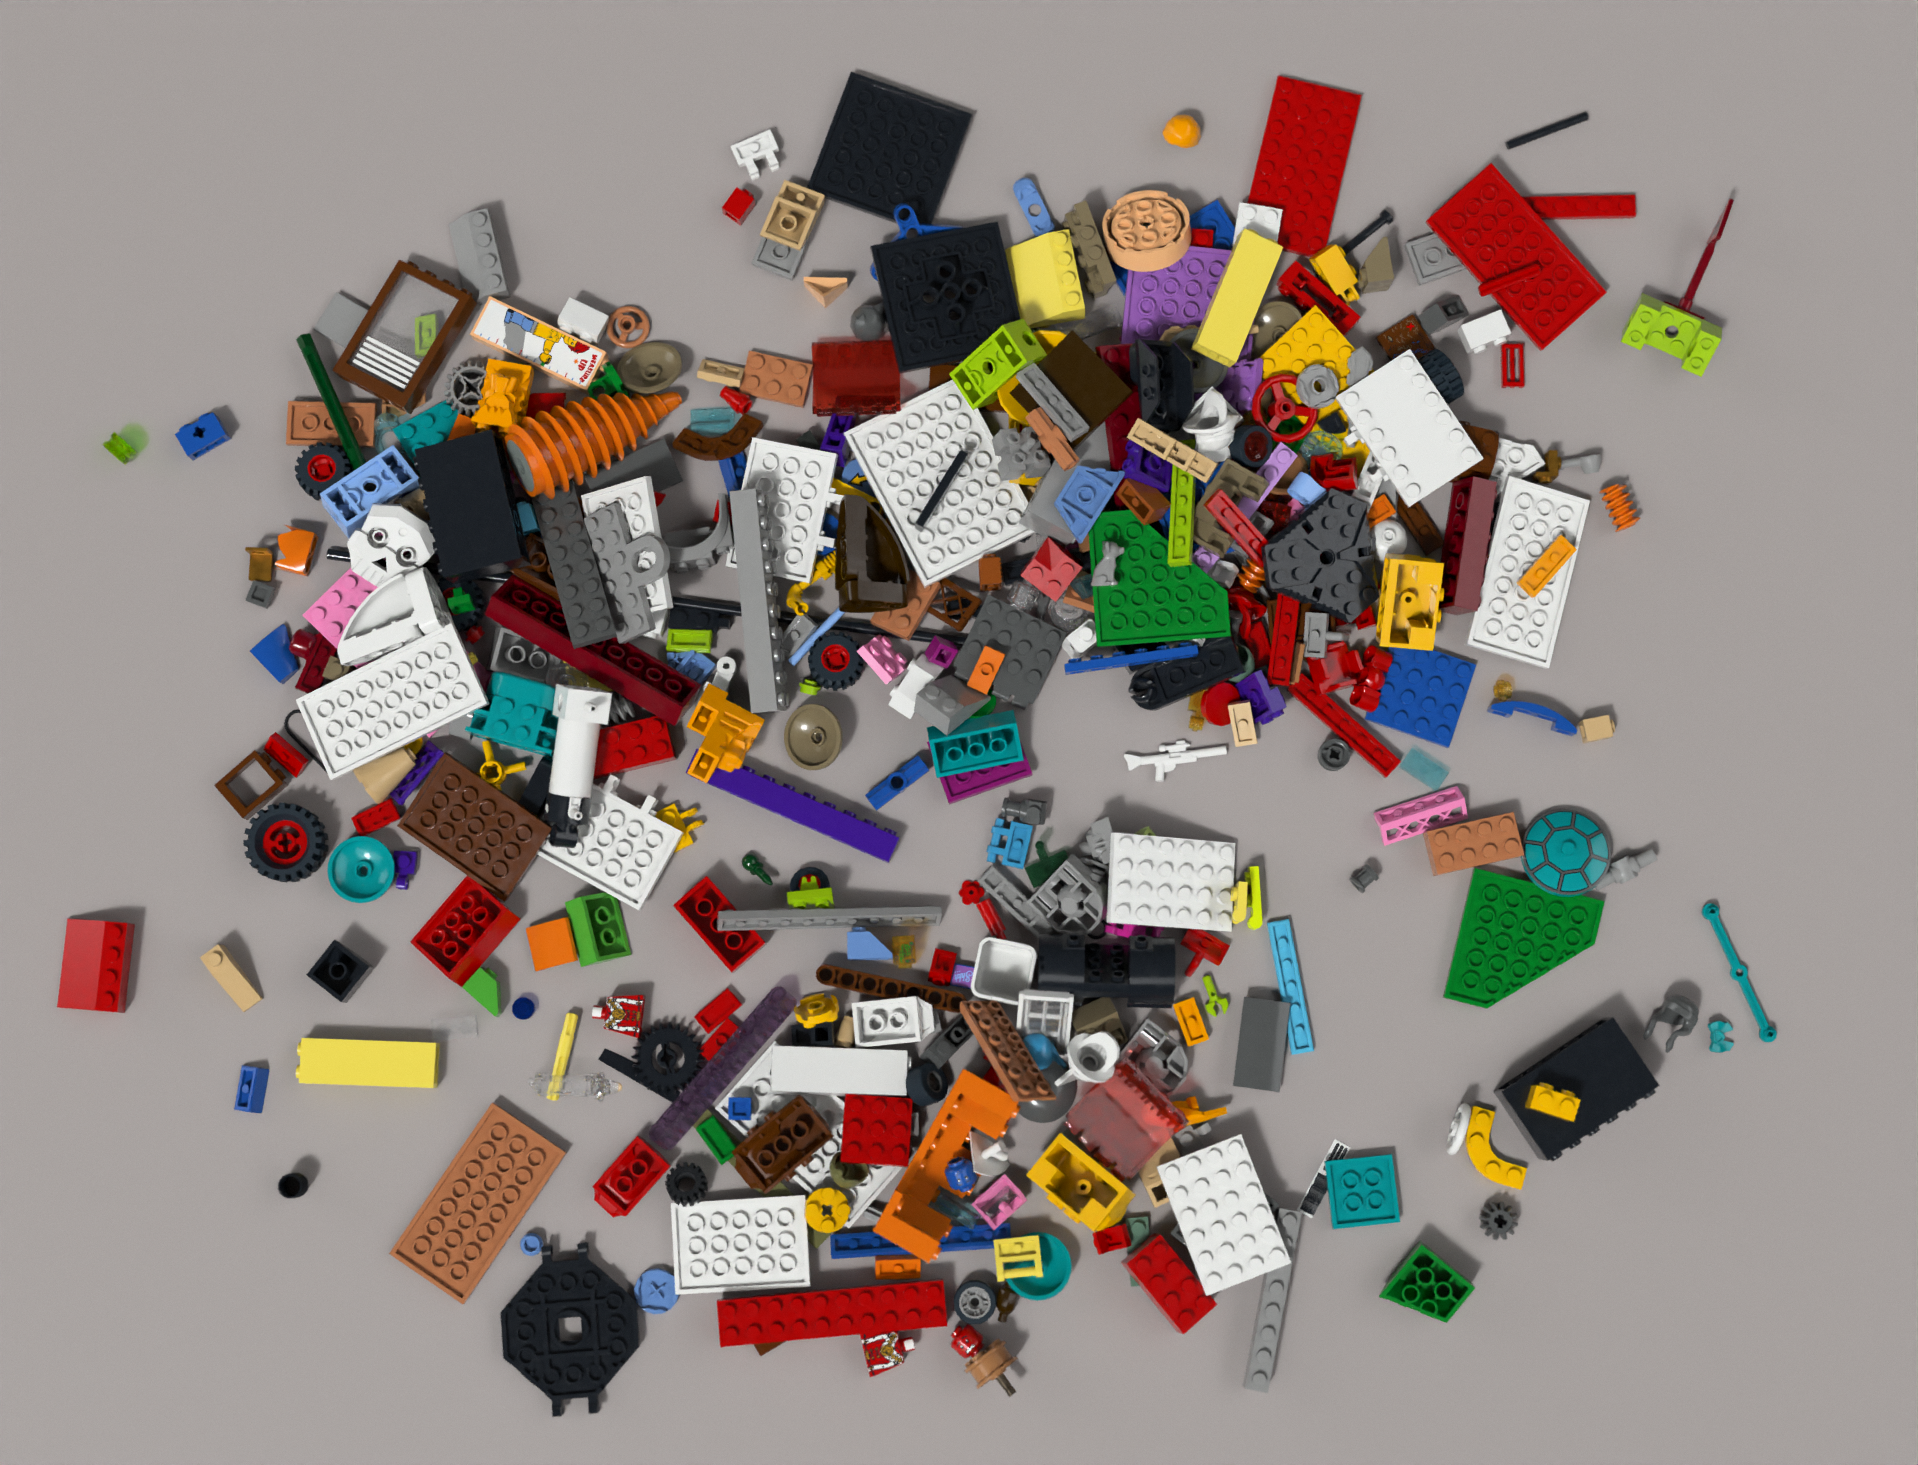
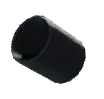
M300 1173L286 1174L278 1183L280 1194L288 1199L303 1196L309 1187L307 1178ZM292 1176L296 1177L300 1182V1190L296 1195L289 1193L286 1187L288 1179Z

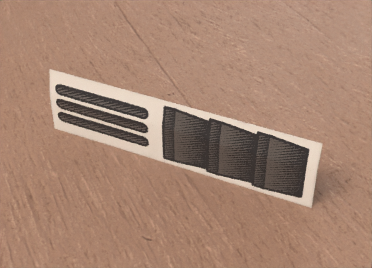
M1334 1139L1297 1211L1310 1218L1313 1217L1327 1192L1324 1161L1345 1159L1350 1149L1349 1146Z

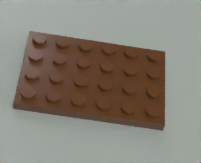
M447 752L440 758L397 825L504 902L508 900L552 830L550 824L496 786L487 782L479 774Z

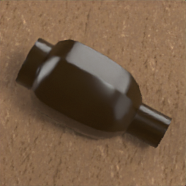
M1007 1280L999 1288L996 1301L999 1311L998 1321L1002 1323L1007 1322L1008 1314L1015 1310L1019 1295L1013 1291Z

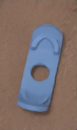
M1021 178L1013 185L1014 194L1035 237L1054 232L1055 226L1033 181L1029 178ZM1034 204L1039 205L1041 213L1038 216H1031L1029 214L1030 206Z

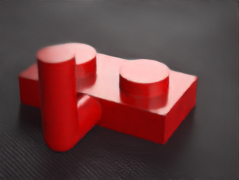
M1188 929L1180 945L1193 951L1195 955L1184 971L1185 975L1191 977L1203 958L1219 966L1230 945L1204 930Z

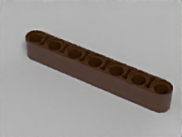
M822 965L816 971V978L823 985L887 999L907 997L908 989L915 987L920 991L919 998L931 1004L929 1002V995L932 992H938L941 994L942 1000L937 1005L932 1004L933 1008L953 1013H960V1009H954L950 1004L953 997H961L963 1001H967L966 997L958 992L832 965ZM823 969H830L832 971V978L829 981H823L820 978V973ZM846 973L854 976V982L850 986H845L842 983V977ZM867 978H873L876 981V986L871 991L866 990L863 986ZM888 983H895L898 986L896 994L888 995L886 993L885 987Z

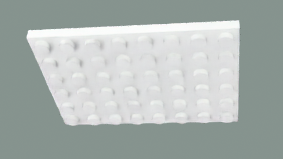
M953 380L844 432L847 443L924 588L978 562L980 558H983V555L994 554L1036 533L1019 523L1028 505V501L1019 484L1009 483V480L1001 481L997 464L1002 459L1001 456H995L992 443L993 436L978 408L972 410ZM962 450L968 453L966 462L924 530L920 532L915 529L918 517L959 451Z

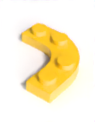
M1472 1106L1470 1121L1465 1135V1146L1473 1165L1487 1179L1521 1190L1527 1168L1505 1162L1497 1158L1491 1150L1489 1135L1495 1112Z

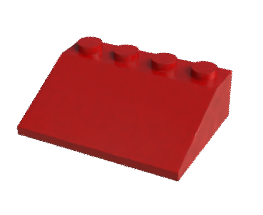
M466 876L410 943L450 980L463 987L520 921V918L486 888L469 876Z
M67 919L58 1008L125 1013L135 924Z

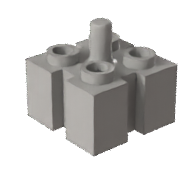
M1025 427L1020 433H1018L1017 428L1000 429L992 439L995 456H1001L1002 459L997 464L1001 481L1018 479L1023 473H1025L1026 478L1042 477L1050 469L1047 450L1042 451V444L1038 439L1039 436L1032 427Z

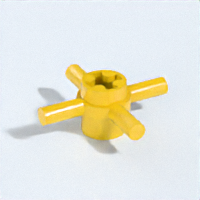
M491 741L482 742L486 762L481 766L480 772L477 774L501 791V784L505 781L507 774L527 770L525 761L504 766L501 762L494 759ZM492 767H495L498 771L499 776L497 778H488L487 774L492 772Z

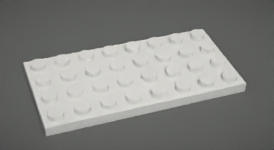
M1512 476L1506 477L1487 552L1488 559L1484 566V583L1480 593L1481 604L1478 611L1472 612L1464 645L1544 669L1549 668L1590 500ZM1558 535L1564 536L1577 550L1535 597L1531 598L1516 582Z
M454 623L431 632L296 699L330 780H336L352 772L357 767L387 755L490 704Z
M776 1041L771 1044L715 1108L728 1120L729 1097H752L751 1120H728L747 1138L749 1137L747 1132L756 1124L759 1127L766 1122L763 1118L771 1111L775 1110L777 1113L798 1096V1094H770L772 1047L781 1046ZM801 1095L824 1118L834 1137L812 1155L814 1160L806 1167L800 1165L795 1169L797 1174L793 1179L809 1193L825 1187L842 1192L847 1198L850 1207V1214L844 1225L850 1228L902 1167L868 1165V1176L860 1185L850 1189L838 1186L830 1175L829 1166L834 1154L841 1152L844 1102L838 1096ZM823 1205L826 1209H828L831 1212V1205Z

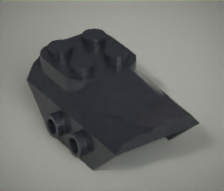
M1137 339L1130 346L1129 360L1130 378L1138 386L1140 419L1166 434L1171 431H1178L1195 406L1192 360L1175 342Z

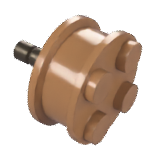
M998 1338L985 1350L979 1352L965 1364L967 1369L964 1371L966 1373L970 1372L977 1381V1389L990 1380L996 1379L1010 1397L1017 1391L1011 1386V1383L1003 1373L1018 1358L1016 1356L1012 1357L1005 1347V1340L1001 1342Z

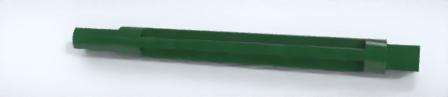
M310 333L302 334L296 339L350 464L353 470H356L366 463L365 457Z

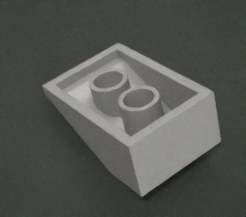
M497 627L485 670L505 672L554 686L561 659L510 629Z
M954 674L932 681L916 694L914 707L916 713L946 735L950 734L991 700L988 694L986 695L967 686L968 682L953 676Z

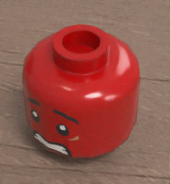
M970 1324L965 1325L963 1328L959 1325L950 1335L953 1338L951 1347L963 1358H973L984 1346L982 1343L983 1336Z

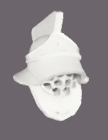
M1212 390L1206 394L1202 412L1185 422L1183 430L1195 435L1196 451L1215 462L1225 461L1227 458L1232 459L1228 446L1234 440V427L1241 414L1227 412L1226 401L1222 394Z
M1104 1031L1093 1035L1082 1033L1073 1037L1067 1046L1070 1070L1054 1082L1055 1085L1059 1087L1076 1079L1086 1082L1103 1083L1113 1077L1115 1072L1114 1064L1120 1054L1116 1038L1109 1032Z

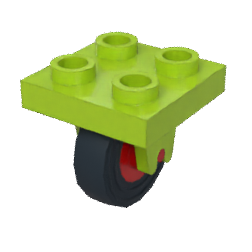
M806 867L793 875L790 882L791 892H787L789 910L794 908L835 909L832 887L830 888L828 876L822 870L816 867Z

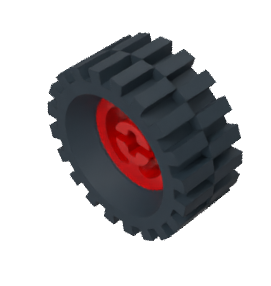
M292 803L271 804L267 806V810L261 809L258 811V818H251L249 823L252 826L250 829L246 828L244 833L248 835V840H243V846L248 848L245 855L246 858L251 859L250 865L257 869L258 873L262 876L286 883L287 881L298 882L300 878L306 879L310 877V872H316L319 869L318 863H323L326 858L323 857L324 851L328 852V845H325V840H329L328 834L323 831L325 828L324 824L318 820L319 817L310 812V810ZM284 828H295L300 834L297 837L290 833H281L274 840L277 833ZM287 839L292 841L291 844H288V847L283 845L284 842H287ZM301 846L299 852L289 859H282L275 852L278 849L287 854L289 852L295 853Z

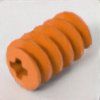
M1616 484L1599 491V493H1606L1602 501H1610L1605 508L1607 510L1613 509L1608 515L1610 518L1616 517L1612 525H1620L1615 532L1632 527L1641 519L1640 517L1632 516L1637 509H1629V506L1634 502L1633 500L1626 501V498L1630 495V492H1622L1627 487L1626 484Z
M1247 558L1246 561L1250 566L1242 565L1241 568L1245 573L1238 572L1237 576L1244 588L1252 593H1257V587H1261L1263 585L1262 581H1265L1264 567H1258L1252 559Z

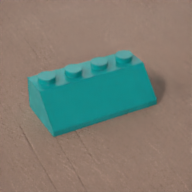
M1014 710L967 719L948 735L935 726L927 727L937 778L1024 760Z

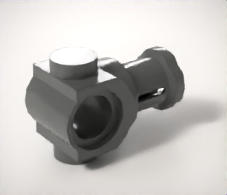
M1005 797L1002 804V817L1015 816L1020 817V821L1024 823L1044 825L1047 802L1035 799H1023L1022 802H1017Z

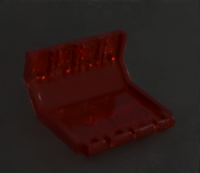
M891 340L812 342L813 414H817V417L832 416L837 413V416H854L855 413H859V415H877V412L885 415L896 414L897 411H901L900 374Z
M1124 1057L1115 1065L1113 1077L1106 1082L1096 1083L1065 1115L1068 1120L1064 1125L1074 1135L1081 1131L1082 1135L1078 1139L1090 1151L1096 1147L1098 1151L1094 1156L1106 1168L1113 1164L1114 1167L1110 1172L1122 1183L1126 1178L1128 1181L1131 1180L1162 1145L1175 1133L1183 1129L1190 1121L1181 1109L1176 1108L1170 1102L1169 1097L1165 1093L1160 1092L1154 1086L1152 1079L1145 1076L1138 1069L1134 1061Z

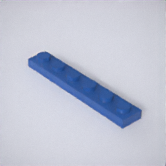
M1191 642L1178 644V648L1170 649L1169 645L1156 647V651L1150 652L1147 649L1134 650V654L1126 655L1125 652H1116L1112 654V657L1104 658L1103 655L1091 656L1090 660L1082 661L1081 658L1069 659L1068 663L1064 664L1065 675L1197 657L1198 647L1197 645H1192Z

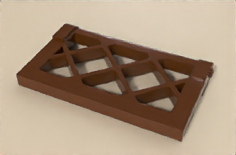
M944 578L938 581L941 584L940 589L943 599L932 601L931 605L944 603L945 613H940L932 608L931 605L927 612L961 632L982 603V600ZM948 587L958 595L946 598L944 588ZM961 598H966L972 603L969 607L963 608ZM958 599L960 609L948 612L946 602ZM961 613V618L958 622L949 618L951 615Z

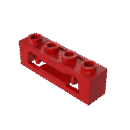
M1296 260L1277 281L1276 285L1279 292L1286 297L1290 296L1297 308L1302 311H1309L1316 305L1344 337L1361 318ZM1305 284L1308 286V291H1310L1316 298H1318L1324 305H1326L1332 312H1334L1332 317H1329V312L1326 311L1313 298H1311L1305 291L1301 292V290L1305 287Z

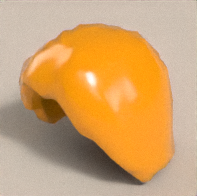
M1176 115L1168 120L1162 132L1164 139L1169 144L1177 145L1181 148L1194 147L1201 138L1199 124L1189 115Z

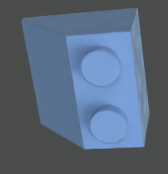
M854 927L852 932H847V959L849 961L893 960V954L870 931H866L865 927Z

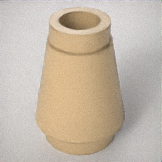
M844 1016L835 1034V1045L833 1046L836 1048H851L854 1046L853 1017Z

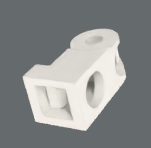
M727 656L719 659L713 682L706 681L703 691H705L710 683L728 693L737 672L734 659Z

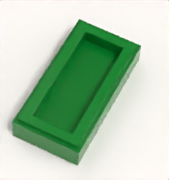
M714 1115L695 1128L721 1165L734 1157L731 1152L737 1146Z

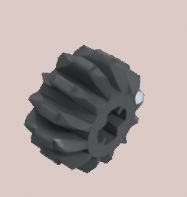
M1491 1202V1210L1487 1207L1483 1208L1487 1215L1479 1216V1219L1485 1220V1223H1482L1480 1228H1488L1485 1231V1235L1490 1236L1493 1233L1492 1237L1494 1240H1498L1499 1235L1503 1240H1506V1231L1513 1235L1515 1232L1510 1227L1518 1226V1223L1512 1222V1219L1516 1218L1517 1214H1509L1512 1211V1207L1507 1206L1504 1209V1202H1499L1498 1207L1494 1202ZM1500 1217V1219H1503V1223L1497 1227L1498 1225L1494 1222V1219Z

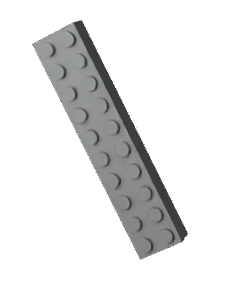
M756 488L729 491L751 713L787 711L786 706H789L788 693H785L784 684H787L786 671H783L782 668L785 654L784 650L780 647L783 633L782 628L778 627V618H780L781 613L779 605H776L775 596H778V585L774 583L773 574H776L775 561H772L771 552H774V543L769 536V530H772L771 518L767 515V508L770 507L769 497L765 495L764 491Z

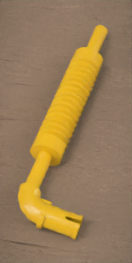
M886 518V519H885L886 522L888 523L889 526H891V524H890L888 518ZM835 550L833 553H830V556L827 555L826 558H823V561L820 560L815 564L816 571L813 572L811 584L804 582L795 583L789 589L786 604L797 615H804L801 611L802 609L805 613L808 611V605L801 599L802 591L821 577L826 581L832 576V573L835 574Z

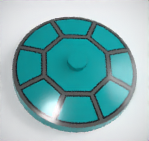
M1558 809L1539 816L1528 827L1521 842L1524 856H1521V862L1527 876L1536 886L1552 895L1574 897L1585 894L1602 881L1609 869L1611 848L1606 833L1591 817L1575 810Z

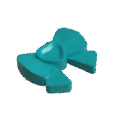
M1722 1021L1708 1023V1028L1711 1032L1709 1050L1713 1053L1730 1051L1734 1043L1724 1041L1725 1035L1723 1033L1732 1031L1731 1025L1728 1022Z

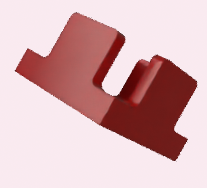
M1344 641L1327 645L1326 658L1306 657L1318 696L1358 685L1356 674L1364 670L1358 650L1349 652Z

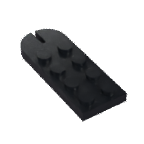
M1232 635L1231 637L1207 639L1202 647L1197 645V657L1155 662L1139 669L1133 675L1128 692L1133 694L1131 698L1141 708L1155 711L1245 673V668ZM1149 688L1145 694L1140 696L1134 695Z

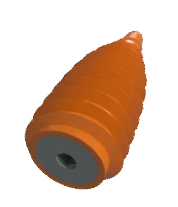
M672 391L656 395L649 394V396L644 397L635 393L630 399L625 394L618 392L614 395L613 399L606 394H600L597 401L591 397H584L581 405L575 401H569L565 409L560 406H554L550 414L545 411H539L536 414L535 420L526 416L521 420L520 426L516 424L509 426L507 435L504 438L508 462L520 486L528 495L535 497L544 493L549 499H554V487L558 486L566 493L569 491V480L572 479L577 485L581 486L583 484L584 472L590 477L596 478L597 465L600 464L604 469L609 470L611 468L610 457L614 456L619 461H623V449L626 446L632 451H636V439L639 436L647 439V430L653 425L658 426V421L682 404V399L678 392Z

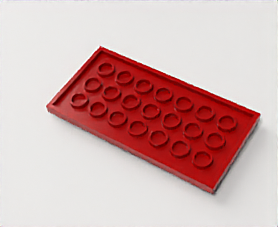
M1278 75L1247 203L1283 209L1277 241L1278 245L1283 247L1282 251L1312 257L1327 245L1362 95Z
M1492 163L1425 222L1480 284L1534 264L1539 265L1541 270L1539 276L1491 293L1490 295L1540 351L1547 347L1607 293Z

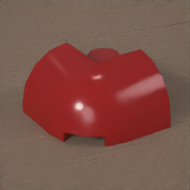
M1333 453L1311 456V475L1321 487L1326 490L1333 488L1339 492L1358 489V463L1356 457L1334 460Z

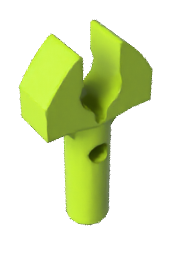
M1210 975L1203 976L1202 980L1209 996L1208 1004L1204 1005L1206 1011L1210 1015L1217 1017L1214 1010L1216 1001V1003L1221 1005L1222 1012L1225 1014L1228 1008L1227 999H1222L1217 995Z

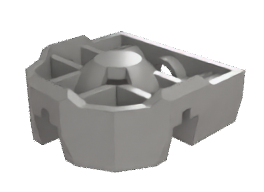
M1072 854L1027 903L1058 933L1087 935L1092 932L1107 914L1108 889L1103 882L1100 884L1092 882V878L1089 876L1092 871ZM1063 879L1066 884L1057 893L1053 887ZM1082 883L1092 891L1089 895L1086 892H1081L1082 888L1079 886ZM1081 900H1083L1084 908H1079ZM1058 908L1068 917L1062 924L1054 922L1055 918L1052 916Z
M1147 1018L1121 1050L1119 1058L1114 1064L1115 1072L1113 1077L1139 1098L1160 1100L1175 1094L1184 1083L1188 1060L1182 1045ZM1143 1029L1147 1031L1149 1034H1151L1154 1038H1156L1158 1042L1155 1039H1153L1150 1035H1148L1146 1032H1144ZM1166 1038L1176 1045L1168 1056L1158 1049ZM1140 1044L1145 1049L1137 1055L1135 1062H1133L1128 1057ZM1164 1059H1165V1062H1166V1068H1167V1069H1164V1068H1163V1063H1162V1061H1163ZM1140 1062L1145 1063L1146 1070L1143 1072L1140 1070ZM1117 1064V1065H1118L1120 1068H1122L1125 1072H1127L1129 1075H1131V1077H1129L1127 1074H1125L1122 1070H1120V1069H1119L1118 1067H1116L1115 1065ZM1170 1071L1181 1079L1174 1089L1163 1082ZM1138 1075L1148 1082L1140 1093L1130 1086Z

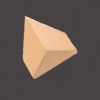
M804 277V286L826 309L848 288L847 278Z

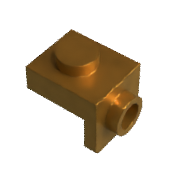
M1548 450L1544 455L1545 472H1536L1532 476L1533 481H1539L1540 484H1549L1558 477V470L1561 469V457L1558 456L1557 450Z

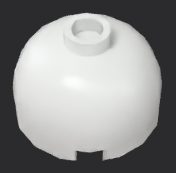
M1385 519L1369 530L1371 537L1375 538L1376 561L1384 563L1386 553L1403 554L1407 545L1406 531L1395 520Z

